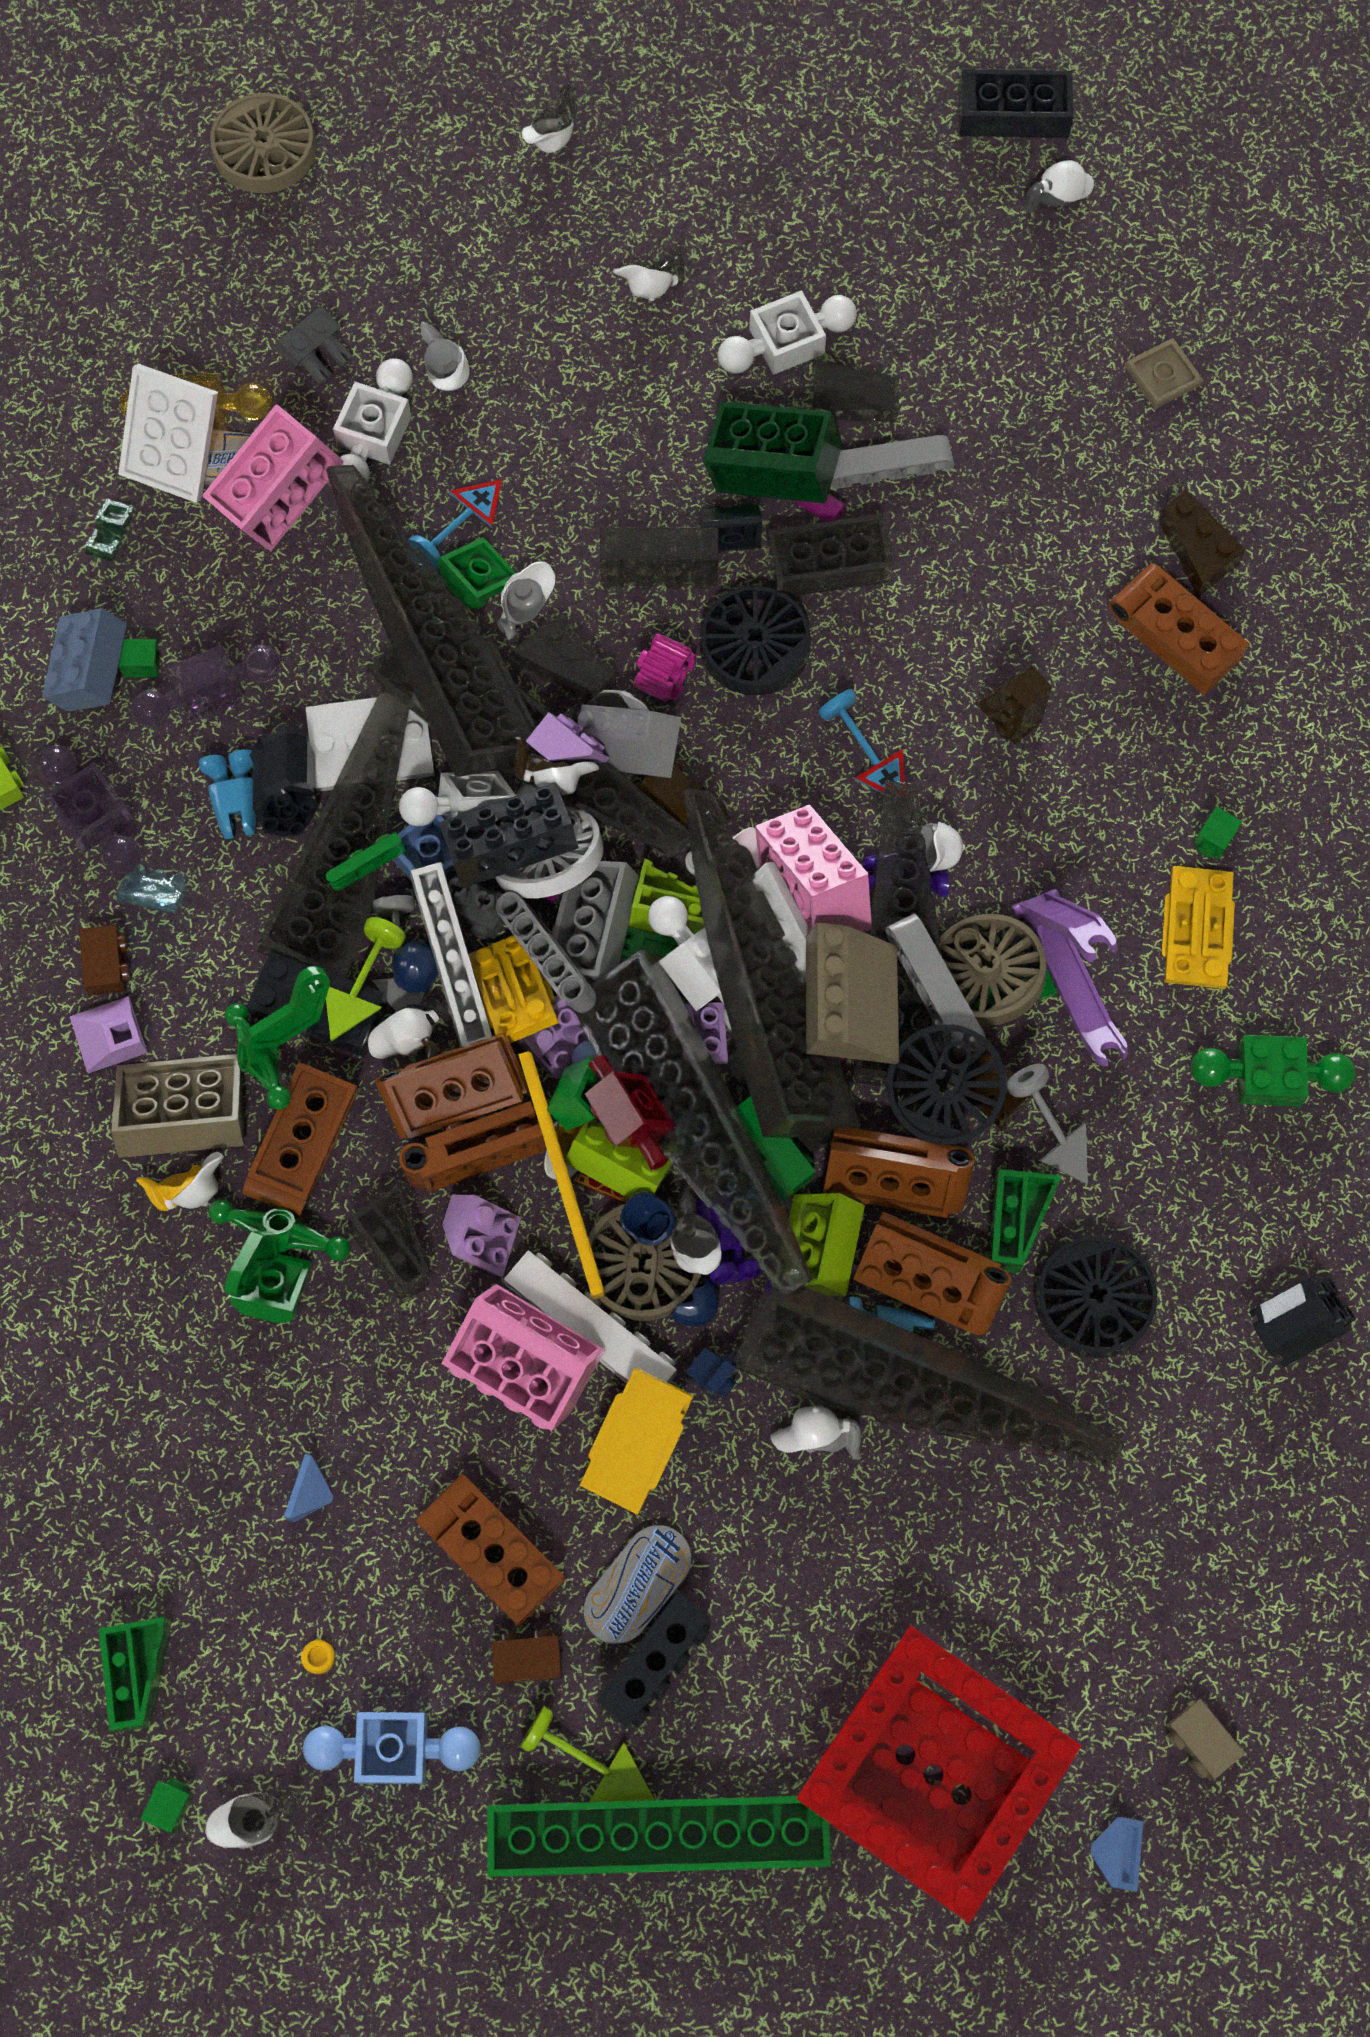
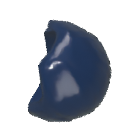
M420 940L404 942L393 955L394 982L397 986L409 993L429 991L438 975L431 946Z
M648 1192L635 1193L621 1209L620 1223L623 1229L641 1244L660 1245L674 1231L676 1220L670 1206Z
M704 1277L702 1279L704 1283L698 1286V1288L693 1289V1297L687 1303L678 1304L670 1315V1319L688 1327H700L710 1322L719 1308V1295L714 1283Z

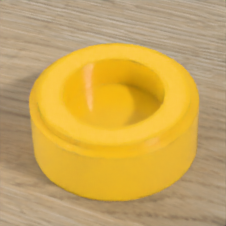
M314 1640L304 1647L301 1661L307 1671L313 1674H324L334 1665L335 1652L329 1643L323 1640Z

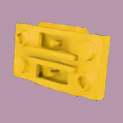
M1181 866L1172 867L1170 893L1165 896L1162 955L1166 957L1165 983L1226 989L1228 964L1232 961L1235 903L1232 900L1234 872Z
M514 935L468 954L489 1027L494 1029L496 1035L506 1033L509 1042L512 1043L559 1023L552 1005L555 1002V998L549 982Z
M635 1367L623 1393L616 1395L589 1452L591 1462L579 1486L638 1515L650 1489L656 1488L684 1429L682 1421L694 1395Z

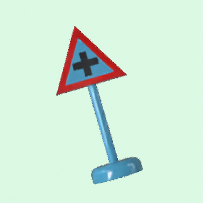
M502 479L448 491L451 496L467 509L431 542L419 535L410 537L405 543V548L412 561L429 573L435 572L438 569L437 564L440 558L436 547L472 513L492 528Z
M853 689L846 690L828 701L818 711L820 717L823 720H831L840 715L874 765L854 779L893 800L907 805L903 749L880 762L846 711L855 703L857 698Z

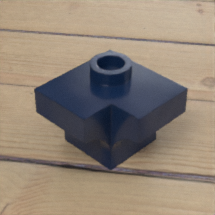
M704 1347L686 1370L685 1377L716 1401L720 1394L726 1397L735 1386L736 1381L733 1378L745 1364V1357L736 1350L730 1355L718 1356Z

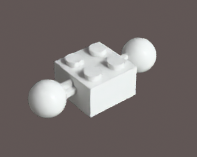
M801 290L751 310L749 330L754 339L748 341L740 336H732L724 340L718 350L719 363L730 373H742L751 366L755 356L763 354L774 375L824 355L826 334L823 329L827 328L833 332H844L851 328L857 316L855 304L846 296L835 295L824 302L821 312L814 314Z
M388 359L379 366L376 373V381L380 389L354 382L335 423L333 432L337 447L351 451L350 454L340 457L344 462L333 475L335 483L343 490L357 491L365 486L369 479V467L366 463L367 457L391 464L410 422L409 400L399 395L409 390L413 381V374L408 364L400 359Z
M498 771L441 773L438 797H435L426 788H411L401 797L399 811L402 818L410 825L425 826L431 823L436 815H444L447 820L529 792L538 787L535 783H529L522 786L514 794Z
M664 896L655 900L648 912V920L651 927L661 935L672 936L679 945L661 959L659 963L692 1007L698 1011L718 996L725 1005L723 1013L724 1022L732 1032L747 1035L756 1031L763 1020L762 1007L753 997L739 995L732 986L733 983L748 972L744 968L741 959L725 943L722 934L710 923L693 935L686 925L688 912L682 901L672 896Z

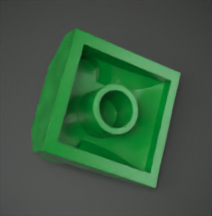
M484 537L441 556L437 564L443 583L463 605L471 609L484 607L488 598L500 593L509 578L516 573Z
M279 1254L273 1265L257 1268L243 1295L240 1298L230 1297L231 1305L246 1316L276 1323L290 1322L298 1314V1303L311 1268V1261Z

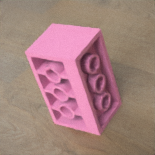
M276 404L202 496L242 531L271 552L344 461Z
M811 805L798 808L755 826L759 868L765 863L775 862L810 931L817 922L849 926L861 932L872 929L868 873Z
M495 1284L475 1298L441 1364L448 1367L452 1375L461 1379L466 1378L474 1383L476 1388L483 1394L493 1395L502 1400L509 1410L521 1412L528 1416L537 1427L553 1431L571 1414L605 1349Z

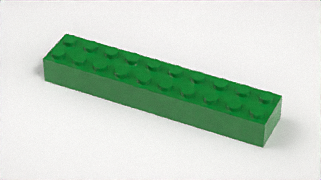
M797 1796L487 1805L488 1877L831 1867L829 1823L796 1800Z

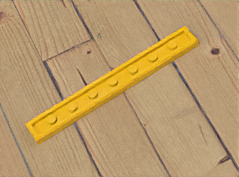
M529 1051L518 1054L591 1295L594 1300L605 1297V1290L551 1114L547 1110L548 1104L534 1058Z

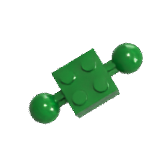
M1244 1035L1238 1043V1059H1229L1219 1049L1205 1048L1195 1054L1190 1066L1191 1074L1195 1081L1205 1087H1217L1228 1078H1238L1239 1104L1301 1107L1308 1098V1081H1317L1324 1090L1331 1093H1339L1347 1090L1353 1084L1356 1076L1353 1062L1343 1054L1331 1053L1322 1057L1318 1063H1307V1037Z

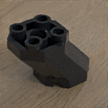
M280 726L275 729L277 733L271 736L268 733L260 736L249 755L253 762V810L264 833L284 837L288 835L297 836L309 825L318 809V803L314 797L315 754L304 730Z
M1319 1275L1311 1276L1249 1311L1251 1317L1257 1316L1258 1321L1254 1322L1253 1326L1260 1340L1273 1357L1279 1354L1284 1358V1360L1279 1362L1283 1367L1292 1365L1353 1330L1351 1323L1356 1321L1355 1316L1346 1304L1342 1305L1336 1295L1338 1289L1329 1277L1322 1279Z

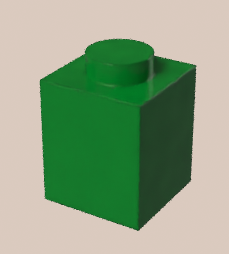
M123 639L118 668H120L123 677H159L161 650L156 639Z
M1216 806L1193 845L1198 847V851L1203 856L1208 858L1215 857L1220 860L1243 821Z
M171 1777L168 1783L158 1781L140 1820L169 1833L176 1834L194 1796L186 1792L189 1785Z

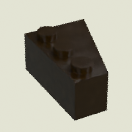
M1186 489L1164 506L1159 523L1198 598L1240 565L1246 549Z
M1030 666L1019 672L1016 676H1012L1006 682L999 684L977 702L976 705L997 725V732L1005 740L1010 739L1016 744L1041 724L1053 686L1033 666Z
M676 760L673 763L671 778L644 775L629 791L634 797L640 793L652 802L651 810L656 814L661 810L673 822V827L699 847L708 845L731 819L727 814L726 807L718 800H712L705 793V788L700 782L688 778L683 773V767Z
M984 1052L971 1065L969 1071L993 1062V1057ZM952 1055V1059L956 1064H961L966 1059V1057H964L960 1060H957ZM996 1067L979 1074L967 1081H1000L998 1068ZM1005 1067L1007 1080H1009L1014 1073ZM950 1075V1077L948 1078L947 1081H948L952 1086H954V1084H952V1083L950 1082V1078H951V1075ZM967 1087L970 1091L998 1101L1000 1087ZM1007 1090L1004 1107L994 1124L1003 1131L1028 1106L1032 1095L1014 1097ZM964 1095L978 1110L989 1118L995 1107Z

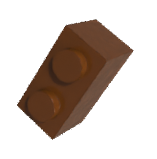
M116 925L79 929L83 987L88 995L93 996L126 991L125 982L130 981L129 965L124 963L123 953L128 952L126 935H122Z
M552 1631L532 1632V1638L519 1639V1634L499 1635V1641L491 1642L494 1683L496 1685L562 1679L559 1637L552 1636Z

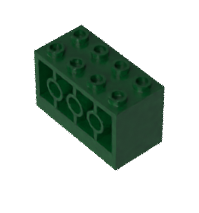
M739 401L720 402L703 463L716 492L826 504L843 444L831 411L824 409H799L794 406L744 404Z

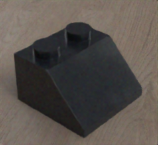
M739 504L735 507L721 508L719 506H711L707 509H701L700 527L703 553L761 549L763 521L759 506Z

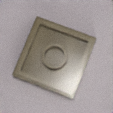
M1174 338L1126 361L1124 365L1154 409L1203 385L1204 382Z

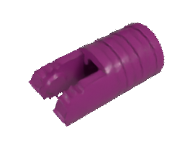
M831 494L828 495L826 504L791 500L832 527L838 523L847 508L844 502Z

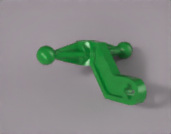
M311 966L300 972L296 978L290 1002L253 1026L247 1021L249 1012L243 1004L233 1003L225 1010V1020L236 1028L237 1061L242 1072H249L251 1076L256 1077L268 1090L266 1095L267 1103L276 1110L287 1108L291 1102L290 1091L285 1086L280 1085L277 1047L320 1020L330 986V979L325 970L320 966Z
M223 1199L214 1201L209 1207V1217L213 1222L224 1224L231 1221L250 1233L229 1271L225 1283V1294L240 1298L258 1267L273 1265L280 1252L290 1250L291 1248L326 1251L328 1257L334 1261L344 1260L350 1254L351 1247L347 1239L341 1236L328 1239L300 1222V1220L295 1219L294 1215L287 1209L275 1208L267 1212L233 1209L230 1202Z

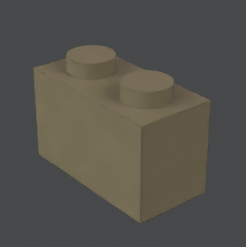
M1201 1699L1194 1701L1165 1726L1170 1732L1167 1735L1168 1740L1178 1751L1182 1749L1186 1751L1192 1759L1189 1762L1190 1767L1201 1779L1206 1776L1209 1781L1215 1780L1245 1754Z

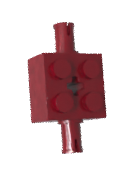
M600 1055L591 1060L588 1066L599 1083L586 1092L585 1095L591 1103L589 1105L590 1110L606 1129L605 1135L608 1140L618 1147L638 1148L649 1165L650 1170L654 1171L664 1166L668 1162V1158L657 1141L674 1129L675 1125L645 1075L614 1071L606 1055Z

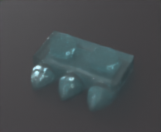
M141 864L131 868L126 873L116 891L117 901L176 913L185 896L186 880L182 873L175 874L165 881V872L163 869H158L145 877L146 871Z

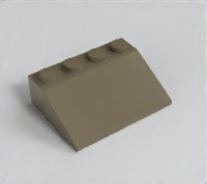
M816 923L806 936L807 1054L892 1064L899 1062L897 946L849 926Z
M237 1054L117 1065L111 1133L118 1158L244 1146L242 1071L237 1061Z

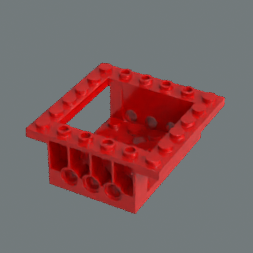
M910 1625L815 1766L812 1775L796 1797V1800L970 1924L1082 1745ZM922 1672L1035 1753L1029 1757L1023 1756L916 1680ZM901 1745H908L914 1751V1760L909 1765L900 1764L895 1757V1752ZM928 1765H936L942 1771V1780L937 1785L928 1784L923 1777L924 1769ZM956 1785H964L970 1791V1800L965 1805H958L952 1799L951 1793Z

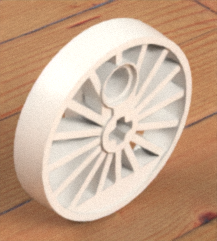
M566 807L579 848L495 877L497 883L504 891L515 892L522 898L549 897L577 886L594 872L603 856V843L596 820L589 813L581 809ZM554 867L559 869L561 872L556 873ZM549 870L550 876L546 877L547 871Z

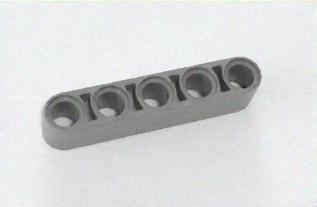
M936 435L841 450L831 487L839 489L852 487V484L860 482L861 485L877 483L880 482V479L885 478L896 480L908 478V475L911 474L921 476L936 473V470L945 469V471H949L955 465L949 439L944 435Z
M510 891L502 894L496 902L497 913L558 996L576 1012L583 1013L589 1011L596 1002V993L534 909L515 892Z
M912 914L887 926L885 929L887 938L891 944L897 946V956L935 1025H960L970 1028L985 1037L982 1028L920 918L916 914ZM951 1031V1041H962L964 1033ZM940 1032L944 1039V1032ZM971 1037L969 1044L976 1051L982 1044ZM958 1046L952 1051V1055L957 1060L967 1055L966 1050L962 1046Z

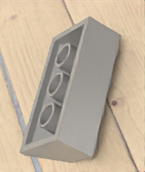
M582 704L581 712L578 716V725L583 728L580 734L584 732L598 740L605 746L602 752L609 757L605 763H595L599 769L671 778L681 717L648 710Z

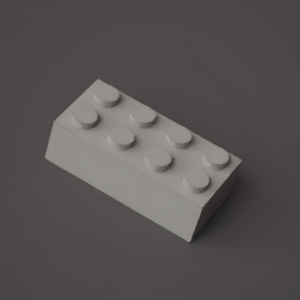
M600 861L597 868L588 878L577 886L563 892L552 935L593 989L613 990L630 921L631 908L640 878L626 862Z

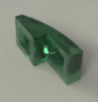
M109 499L105 500L95 517L96 528L85 545L86 555L111 562L114 561L133 516L134 506Z

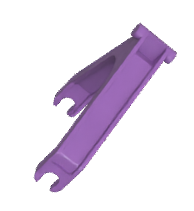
M1056 889L1012 905L1011 911L1015 919L1023 918L1026 925L1040 939L1045 951L1047 969L1084 1046L1096 1063L1101 1066H1108V1059L1102 1053L1108 1048L1117 1049L1123 1059L1127 1058V1043L1112 1023L1079 954L1080 952L1084 959L1089 962L1096 960V952L1091 947L1095 942H1104L1112 953L1117 952L1116 937L1098 914L1060 897Z

